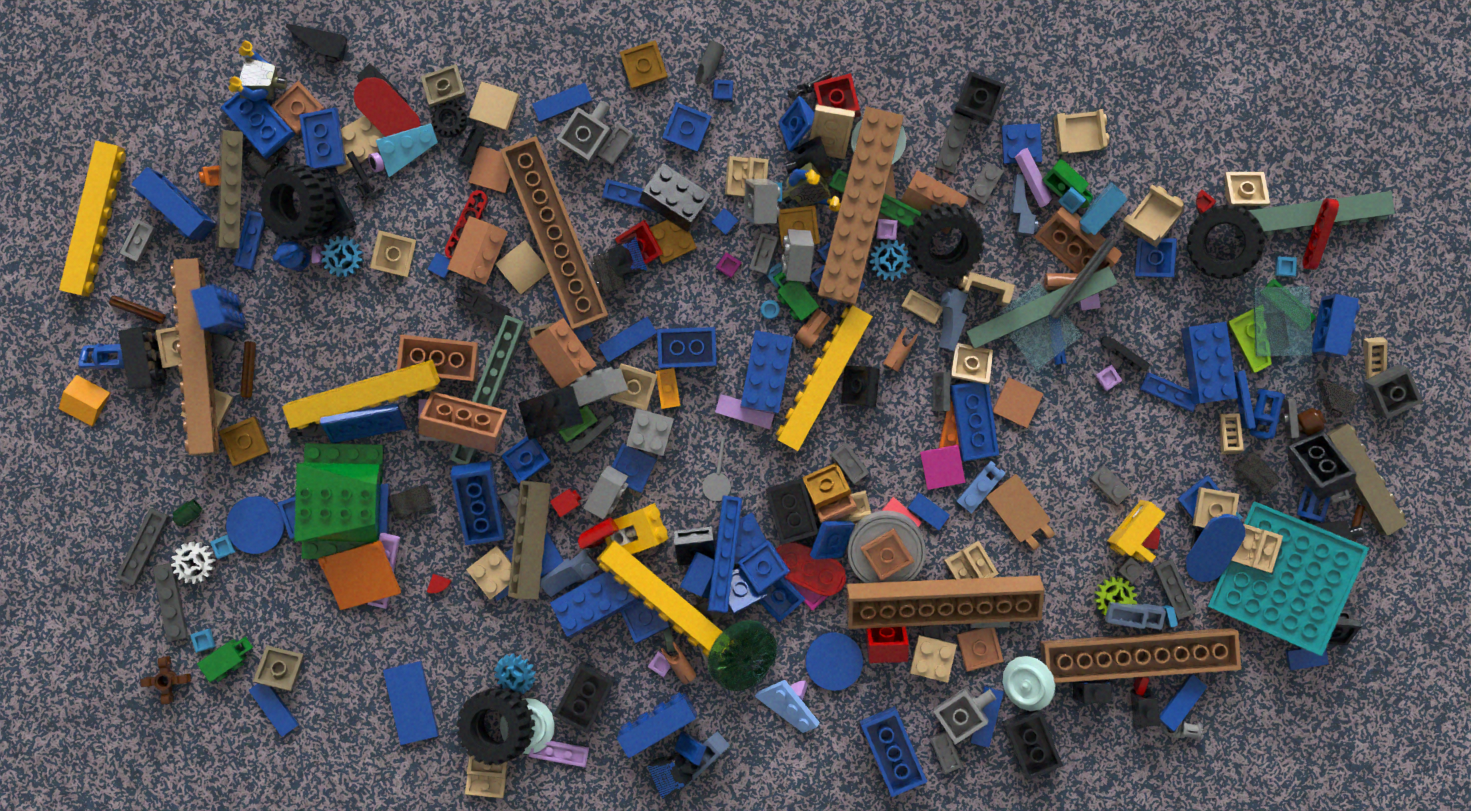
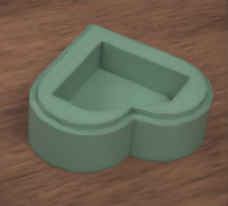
M669 627L663 630L668 653L675 650L673 636Z

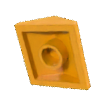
M76 375L63 391L59 409L93 427L111 392Z

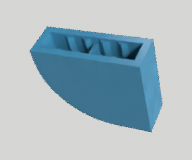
M1110 182L1080 218V223L1082 224L1080 228L1088 235L1090 233L1095 235L1128 200L1126 195Z

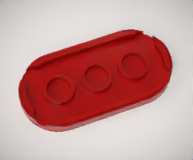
M370 77L363 79L357 84L354 90V102L357 108L385 137L421 126L417 113L383 79Z
M796 541L781 544L777 547V552L791 571V573L785 576L788 581L821 596L834 595L844 587L846 582L845 570L837 560L833 558L813 559L810 556L812 548Z

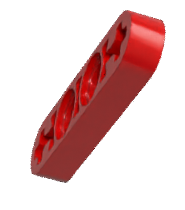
M476 190L472 192L445 246V254L450 259L452 256L449 249L454 248L456 242H453L454 238L459 241L457 232L464 228L467 222L466 214L473 211L476 214V218L480 220L485 210L488 197L483 191ZM481 194V198L484 201L478 203L477 208L480 209L478 212L474 208H471L470 205L472 204L473 206H475L476 200L474 198L475 196L479 197Z
M1326 198L1321 204L1303 257L1302 264L1304 269L1316 270L1320 264L1339 209V202L1336 199Z

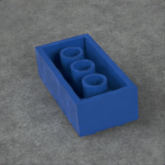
M146 167L132 182V185L136 188L135 192L141 198L148 199L150 201L149 205L155 211L162 212L165 215L163 218L171 225L175 224L179 228L177 231L185 238L189 237L193 241L194 239L202 241L217 225L162 173Z
M215 284L190 290L201 329L220 335L245 329L246 319L244 314L240 313L238 306L241 303L237 294Z
M1227 322L1182 328L1181 333L1189 387L1192 392V403L1200 404L1238 398Z
M755 330L740 408L775 415L779 414L793 337Z
M491 460L452 466L451 480L465 546L504 540L505 527Z
M608 571V573L604 572L555 599L550 604L566 636L574 638L638 602V598L628 591L629 587L625 584L621 585L613 578L614 575Z
M686 692L674 694L670 697L671 700L668 703L664 704V702H661L653 707L654 710L648 714L646 711L640 714L634 723L631 724L629 721L620 727L617 740L628 759L696 719L697 711Z
M895 706L860 721L891 797L927 783Z

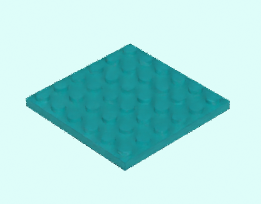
M1254 501L1244 524L1283 536L1273 571L1269 573L1230 561L1219 579L1208 607L1322 656L1369 548Z

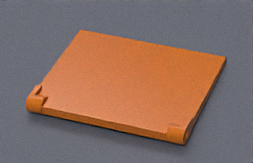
M380 540L318 559L340 610L401 593L385 554L384 546Z

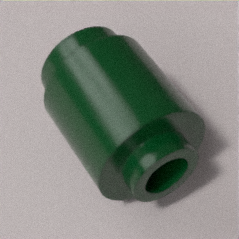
M192 499L173 512L174 517L172 519L179 527L181 525L186 527L200 516L203 509L197 501Z

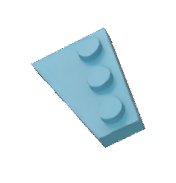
M432 123L377 139L376 143L387 174L390 177L438 143Z

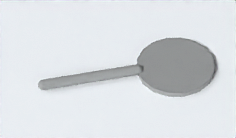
M725 437L721 438L717 473L708 475L702 485L705 496L713 501H721L722 496H728L731 490L729 479L720 473Z

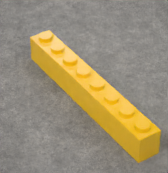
M95 140L59 290L87 297L93 292L94 275L97 274L99 269L97 262L99 256L103 253V238L106 237L108 232L106 225L108 219L112 216V201L117 196L116 184L121 179L120 168L126 159L125 149Z
M854 305L849 306V308L845 307L840 316L843 318L839 325L836 324L833 328L831 341H826L822 348V351H824L822 357L816 359L813 364L815 369L812 375L808 374L803 383L806 385L802 392L799 391L794 399L796 402L793 409L789 408L785 415L787 419L785 424L780 425L776 431V439L796 451L801 447L873 317Z
M432 359L288 402L282 408L290 429L294 427L302 429L309 426L311 422L319 424L321 417L363 410L365 406H370V408L381 405L382 401L394 402L400 399L399 396L406 395V397H411L418 394L417 391L423 389L425 392L431 391L436 388L440 379Z
M616 541L610 542L596 559L600 563L598 566L607 573L610 571L614 575L613 578L616 582L629 587L628 591L633 596L641 597L646 607L651 610L654 608L663 621L672 623L674 625L672 628L681 635L684 633L688 637L687 641L696 647L698 645L703 649L702 653L709 659L719 658L731 643L732 639Z

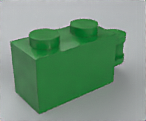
M1060 159L1042 179L1060 197L1073 187L1086 199L1080 206L1081 208H1087L1093 200V195L1086 189L1089 183L1063 159Z
M781 271L773 277L780 287L777 291L779 294L777 298L783 306L785 304L791 309L789 313L795 321L799 319L801 322L818 309L819 305L800 281H789L783 286L780 281L786 276Z
M247 637L242 638L238 642L233 639L202 659L197 665L209 683L214 680L219 682L228 676L226 672L231 669L235 671L244 665L242 661L247 659L245 653L250 651L253 646ZM241 644L245 650L242 651L239 645Z

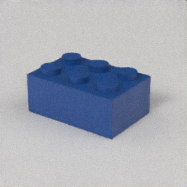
M1339 294L1321 297L1310 353L1332 358L1348 355L1352 347L1350 342L1351 335L1356 327L1354 323L1355 315L1359 312L1358 298Z
M715 327L657 329L659 369L717 367Z

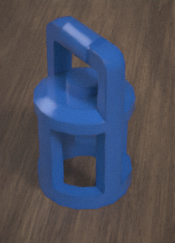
M291 241L282 243L278 247L276 254L272 256L275 262L293 271L304 270L309 265L311 259L310 252L306 247ZM304 255H305V256H306V260H305L304 264H302L301 262L303 261V258H304Z
M99 343L96 345H86L81 350L78 365L83 370L125 369L120 344L104 345ZM90 351H93L92 360L94 363H87ZM107 353H118V359L108 360Z
M1258 389V398L1254 411L1256 427L1250 429V435L1259 439H1273L1277 424L1280 421L1279 415L1285 394ZM1267 397L1273 398L1270 415L1263 413ZM1258 423L1263 426L1271 424L1269 433L1257 431Z
M1305 484L1296 515L1324 523L1331 496L1325 499L1321 515L1318 516L1317 512L1320 501ZM1309 493L1311 495L1307 512H1304V505Z

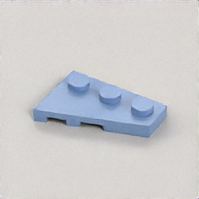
M786 680L764 688L754 696L802 733L817 728L819 721Z

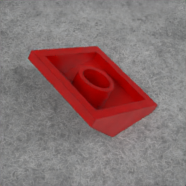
M646 220L641 221L615 238V241L618 243L635 236L645 265L653 262L663 254Z

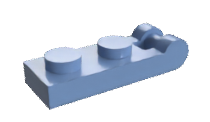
M990 460L956 502L972 514L1006 472L1002 469L999 470L995 467V463ZM988 472L994 475L991 480L986 476Z

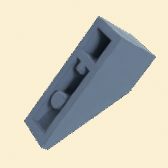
M718 731L703 743L706 749L699 765H696V772L691 773L692 780L685 787L689 786L730 746Z

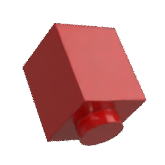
M569 488L552 499L550 503L559 517H562L581 504L579 500L582 498L576 489L573 491Z

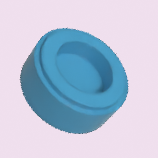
M767 300L761 305V314L764 318L774 319L778 316L780 308L777 302Z

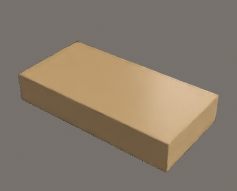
M910 289L901 307L934 325L943 311L942 307L912 289Z

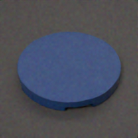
M262 496L247 497L237 502L230 510L226 521L227 534L231 542L241 551L250 554H260L274 548L283 538L286 527L279 507L271 499Z
M829 632L820 635L810 644L805 664L810 678L818 686L836 691L851 686L858 679L863 668V656L858 644L851 637L842 633Z

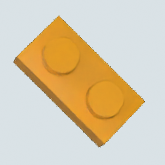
M675 368L655 371L657 374L661 409L681 406Z

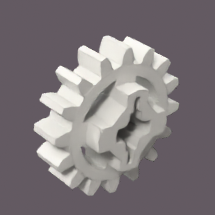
M189 542L188 545L182 544V549L175 550L178 555L172 556V559L176 560V562L171 564V566L176 567L173 573L180 574L179 580L185 578V583H190L192 580V583L196 584L198 581H205V576L209 577L212 575L209 570L215 569L211 563L215 562L216 559H211L210 557L214 554L213 552H207L209 546L202 547V542H198L196 545L195 542ZM192 550L189 556H184L186 552ZM189 560H193V562L196 563L197 565H196V566H193L194 564H193L191 561H189ZM197 570H203L200 574L195 575Z

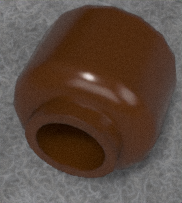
M1309 408L1297 415L1299 432H1304L1307 436L1325 428L1324 424L1327 423L1320 409Z

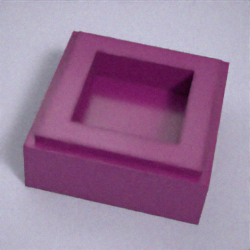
M726 252L716 266V269L732 279L742 262Z

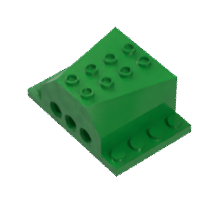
M305 443L304 462L296 463L294 542H302V559H319L323 556L379 541L380 485L383 484L384 445Z

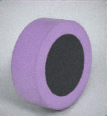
M377 152L369 154L368 160L371 169L375 173L383 171L384 163L380 154Z

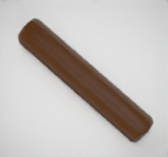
M111 296L109 301L111 306L159 324H163L166 318L165 314L118 296Z
M245 341L240 391V396L244 398L252 397L256 342Z

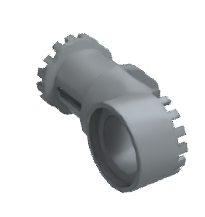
M1182 721L1177 729L1172 732H1167L1166 726L1161 723L1162 732L1170 737H1191L1198 741L1203 737V732H1201L1203 731V726L1201 723L1195 725Z

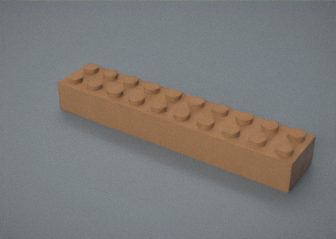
M867 106L865 108L818 297L856 305L904 115Z
M537 136L500 149L571 329L575 331L608 318V313Z
M198 258L173 260L174 265H171V276L175 277V285H172L173 296H176L177 304H174V314L178 316L175 330L176 334L180 337V342L177 343V352L181 354V362L178 363L179 373L183 374V381H180L181 393H184L185 401H182L183 413L186 412L183 428L188 436V440H185V450L189 451V455L192 456L220 454L210 332L201 329L190 290L206 286L204 264Z
M1040 575L847 584L846 616L848 629L1039 621L1042 619L1045 590Z
M1233 628L1040 641L1041 661L1052 673L1055 683L1241 670L1239 631Z

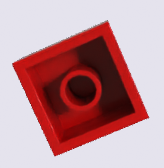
M851 73L814 83L819 105L855 111L854 118L861 116Z
M906 626L866 628L865 638L869 663L908 662L909 643Z

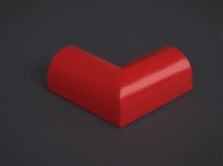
M609 517L581 533L578 538V544L581 549L595 548L606 542V538L617 533L619 528L615 521Z

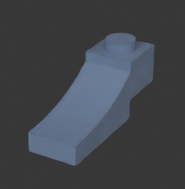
M1017 174L1013 181L1010 215L1017 216L1015 235L1031 236L1037 231L1038 220H1035L1036 215L1031 213L1027 204L1024 185L1025 177L1024 175Z
M946 288L941 296L939 305L943 309V329L938 347L950 351L955 350L967 315L962 313L968 294L957 289Z
M584 549L572 560L567 558L540 580V586L552 597L572 583L582 579L586 580L599 567L597 562Z
M1109 602L1105 621L1107 623L1142 629L1149 627L1162 630L1166 611L1162 606L1145 603L1143 605Z

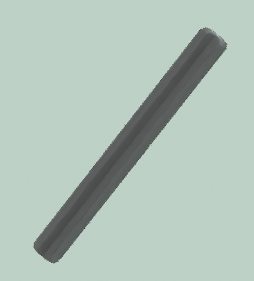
M1107 238L1055 304L1049 312L1051 317L1054 319L1060 317L1116 243L1111 238Z

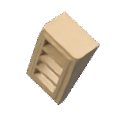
M1382 337L1363 339L1366 379L1387 370L1388 340ZM1379 345V348H1372V346ZM1372 353H1379L1380 355L1372 356ZM1380 360V363L1372 364V361ZM1381 368V371L1372 372V369Z
M1220 414L1221 454H1241L1244 451L1240 414ZM1225 421H1235V424H1226ZM1235 428V431L1226 432V429ZM1227 436H1236V439L1227 440ZM1228 444H1236V447H1228Z

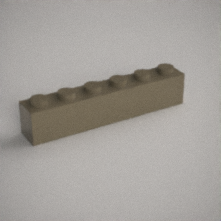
M228 130L220 132L216 248H239L243 132Z
M1341 424L1327 432L1326 435L1357 472L1356 483L1352 488L1362 505L1365 506V510L1379 534L1388 536L1407 525L1405 514L1396 506L1395 497L1385 487V480L1382 476L1378 475L1376 465L1367 456L1364 444L1357 439V432L1354 427L1349 424Z
M520 481L508 590L509 597L516 599H538L544 540L547 531L546 522L549 513L548 504L551 494L550 483Z

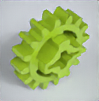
M1111 576L1110 581L1103 579L1104 585L1098 584L1097 586L1100 590L1094 591L1098 595V598H1095L1094 601L1100 603L1097 609H1103V615H1106L1108 609L1104 599L1108 601V605L1109 602L1137 604V601L1133 600V597H1136L1137 594L1132 592L1135 587L1132 585L1128 586L1129 581H1123L1121 577H1118L1116 580ZM1124 589L1127 592V596H1125V594L1123 593ZM1113 595H1118L1119 599L1114 600L1112 599Z

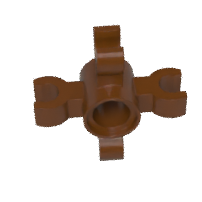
M170 656L158 658L160 674L155 677L140 679L141 687L155 686L158 690H161V705L174 702L172 687L175 684H184L191 681V673L176 675L175 672L170 670ZM163 676L168 678V685L163 682Z

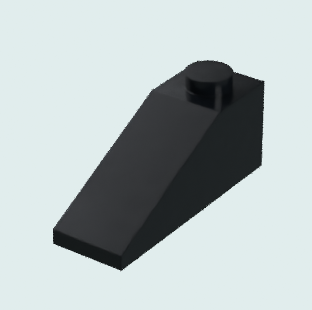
M286 23V28L324 57L325 61L330 63L343 62L348 40L344 35Z

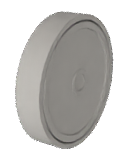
M885 510L867 515L854 526L848 541V558L851 568L865 583L911 581L920 572L925 561L926 549L922 532L913 520L899 512ZM894 528L913 557L914 562L881 581L863 554L861 547Z

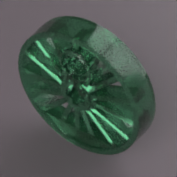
M745 620L731 625L718 636L710 649L708 670L711 677L723 688L730 691H742L753 687L769 673L777 655L775 637L765 625L758 621ZM750 664L756 666L757 669L753 670Z

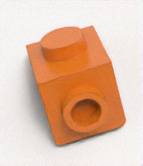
M219 165L202 167V172H198L200 183H204L205 187L218 186Z

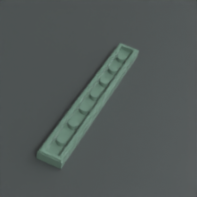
M1110 266L1093 273L1068 306L1117 285L1118 283ZM1071 284L966 331L974 349L1048 316L1049 312Z

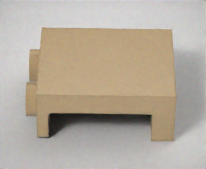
M1099 109L1096 112L1070 115L1061 113L1053 117L1058 155L1099 151L1107 148L1109 134L1105 130L1107 116L1103 113V109Z
M1151 185L1150 192L1131 216L1127 215L1123 220L1124 227L1157 247L1184 213V204L1180 198L1168 195L1164 188Z
M969 272L963 278L961 277L958 284V289L964 293L969 291L970 285L998 293L996 305L1002 307L1010 304L1015 287L1013 284Z

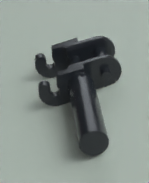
M827 71L808 83L798 85L796 90H789L788 97L795 101L799 96L798 94L813 92V88H815L814 83L832 78L831 72Z
M354 152L346 154L363 182L361 184L357 182V186H355V188H359L363 195L361 199L364 197L367 199L368 195L372 197L385 190L384 187L377 191L372 190L368 179L376 176V173L367 176ZM363 184L367 185L368 189L370 190L369 193L366 194L364 188L362 187Z

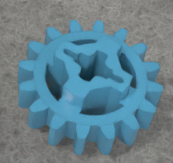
M336 236V241L329 239L330 245L324 244L327 250L321 251V254L325 255L321 262L327 263L324 268L327 270L331 269L329 273L332 275L336 273V276L340 278L342 274L348 278L349 272L355 275L356 271L354 269H361V266L358 264L359 262H364L360 258L364 252L358 250L361 248V245L355 244L356 240L354 239L349 241L347 236H344L343 240L340 236ZM349 246L353 249L354 255L350 253ZM340 255H346V258H339ZM331 258L335 261V266L332 264Z
M888 239L886 245L881 241L880 248L877 246L873 248L876 253L870 254L874 260H871L869 264H874V267L871 269L872 271H878L876 277L883 275V281L889 277L892 282L895 276L898 280L901 279L900 273L907 274L905 268L911 267L907 261H910L912 258L906 256L908 250H903L905 244L898 246V240L891 244L890 239ZM885 249V256L878 258L879 253ZM894 249L899 251L901 255H897L894 252ZM889 254L892 259H895V261L892 263V266L889 262H886V259H888ZM903 263L900 270L895 272V266ZM883 265L887 272L883 271L879 266Z
M514 653L510 657L505 655L494 668L497 672L494 677L499 678L497 684H502L503 689L510 688L514 692L525 694L536 680L533 677L536 671H531L533 664L528 665V659L522 660V655H519L517 658Z

